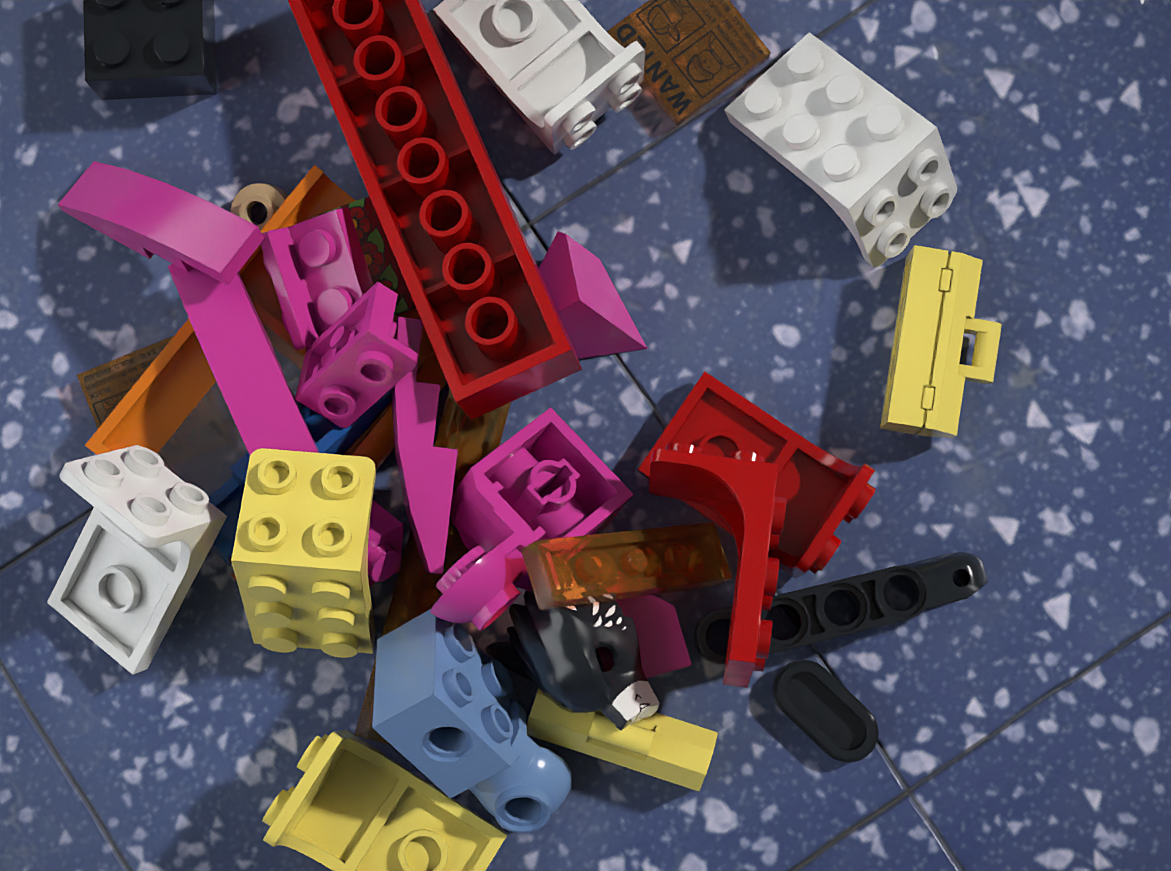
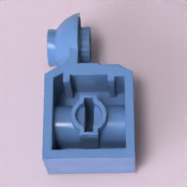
M431 609L377 639L372 728L449 798L469 789L478 798L485 810L495 816L499 825L506 830L516 833H530L546 825L550 815L562 806L571 790L572 771L562 757L549 749L539 747L527 736L526 711L517 702L511 677L503 664L497 660H491L474 644L470 633L464 626L436 617L430 613Z

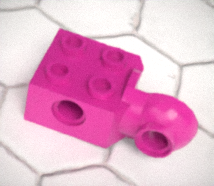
M551 407L471 467L453 493L450 517L452 524L458 529L460 537L469 552L459 559L438 581L436 587L443 595L430 611L436 617L453 623L472 622L479 631L484 630L520 596L521 592L516 587L529 592L535 588L527 572L528 568L538 565L558 569L605 530L634 495Z

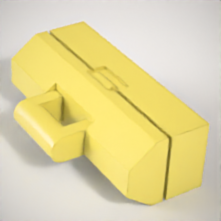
M914 245L906 256L880 429L908 434L917 432L916 435L926 437L954 438L957 436L965 381L993 384L1002 324L974 318L983 260L960 252L951 251L948 254V250ZM964 333L976 335L971 366L959 364Z
M539 688L527 722V735L696 791H700L707 774L718 735L715 731L657 712L652 716L634 722L623 730H619L601 711L588 713L568 712L559 708L554 702L543 695Z

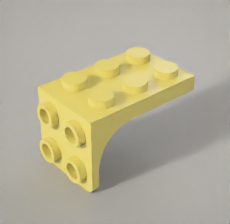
M266 448L257 449L250 455L231 562L254 644H261L268 650L282 653L295 651L297 647L321 649L330 656L340 658L353 657L357 652L373 654L376 629L368 582V537L376 469L374 462L370 458Z
M346 729L334 731L329 736L325 734L322 738L318 735L314 738L297 765V768L305 772L296 788L292 786L288 791L281 790L262 822L270 826L263 841L272 847L282 845L294 849L332 871H485L508 835L502 829L457 800L449 798L443 791Z

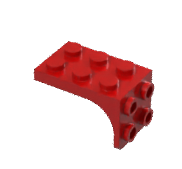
M705 371L637 469L638 473L649 479L652 450L665 449L666 445L671 443L691 444L701 448L705 455L728 457V454L734 451L753 452L765 457V462L779 464L775 497L787 498L786 511L778 550L768 551V557L780 559L779 568L795 579L806 574L808 570L816 574L818 570L822 571L842 542L833 533L841 521L849 524L853 519L856 520L876 491V488L867 483L875 470L866 463L862 466H856L829 454ZM678 499L733 536L726 523L714 511L700 503Z
M671 443L666 445L665 449L652 450L649 493L661 497L684 499L700 503L719 515L729 527L736 543L738 561L723 685L748 688L752 672L764 671L765 659H768L771 641L772 621L761 619V611L771 610L779 572L780 559L768 557V551L778 550L786 511L787 498L775 497L779 464L765 462V457L753 452L734 451L730 452L728 457L705 455L701 448L691 444Z

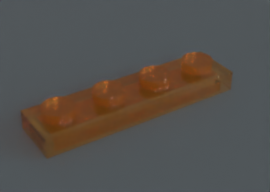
M713 522L536 540L521 549L539 610L715 587L732 579Z

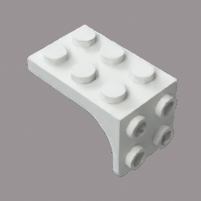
M444 0L433 9L435 18L554 155L566 145L570 150L580 146L597 129L594 122L610 108L616 113L622 111L642 92L639 84L643 82L645 50L637 41L631 43L626 48L621 46L601 27L579 0Z
M810 32L724 109L731 124L799 177L825 200L854 236L865 261L873 267H879L889 258L899 255L906 248L912 236L932 218L939 217L949 208L957 193V185L938 128Z
M134 445L65 463L60 473V479L94 508L47 601L50 606L132 675L148 669L227 518L223 512L209 502V497L203 490L190 483H185L165 467L162 458L157 453L145 447Z

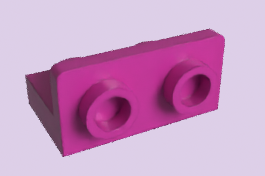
M349 207L335 209L287 228L262 233L264 240L261 242L264 253L263 261L268 274L272 278L280 302L284 327L290 334L296 350L308 348L373 286Z
M377 282L306 349L295 400L339 427L348 428L416 367L418 354L393 338L397 328L393 317L398 294Z

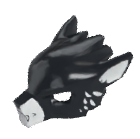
M538 565L528 568L527 572L537 592L535 590L525 591L523 595L525 606L514 603L509 607V615L514 626L506 628L510 641L492 643L485 648L486 652L502 663L504 667L534 682L543 695L554 702L559 708L568 712L588 713L601 711L619 730H623L643 718L652 716L657 711L660 703L642 670L638 636L633 618L623 615L622 609L614 597H602L594 591L583 594L565 571ZM606 647L612 652L614 664L610 671H601L595 652L597 648Z

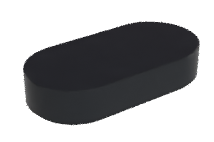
M796 660L784 665L777 672L772 685V695L776 706L824 753L835 760L851 763L864 759L873 751L879 735L878 724L874 715L823 666L811 660Z

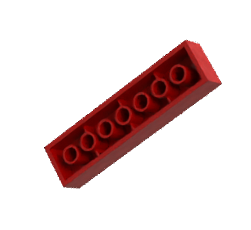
M288 0L455 402L473 420L583 370L421 0Z

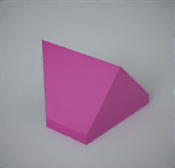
M558 231L539 267V271L578 359L648 349L601 260L570 236Z

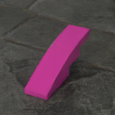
M93 161L58 204L63 212L148 259H151L156 254L187 272L192 267H195L226 285L232 281L264 240L257 225L207 200L134 171Z
M174 264L167 266L249 455L260 448L319 453L297 406L298 402L295 400L291 387L276 358L275 350L239 273L226 285L195 267H192L187 272Z
M398 317L394 339L418 354L416 367L391 388L395 455L406 513L425 573L443 574L458 450L433 447L440 385L416 382L423 323L419 319Z

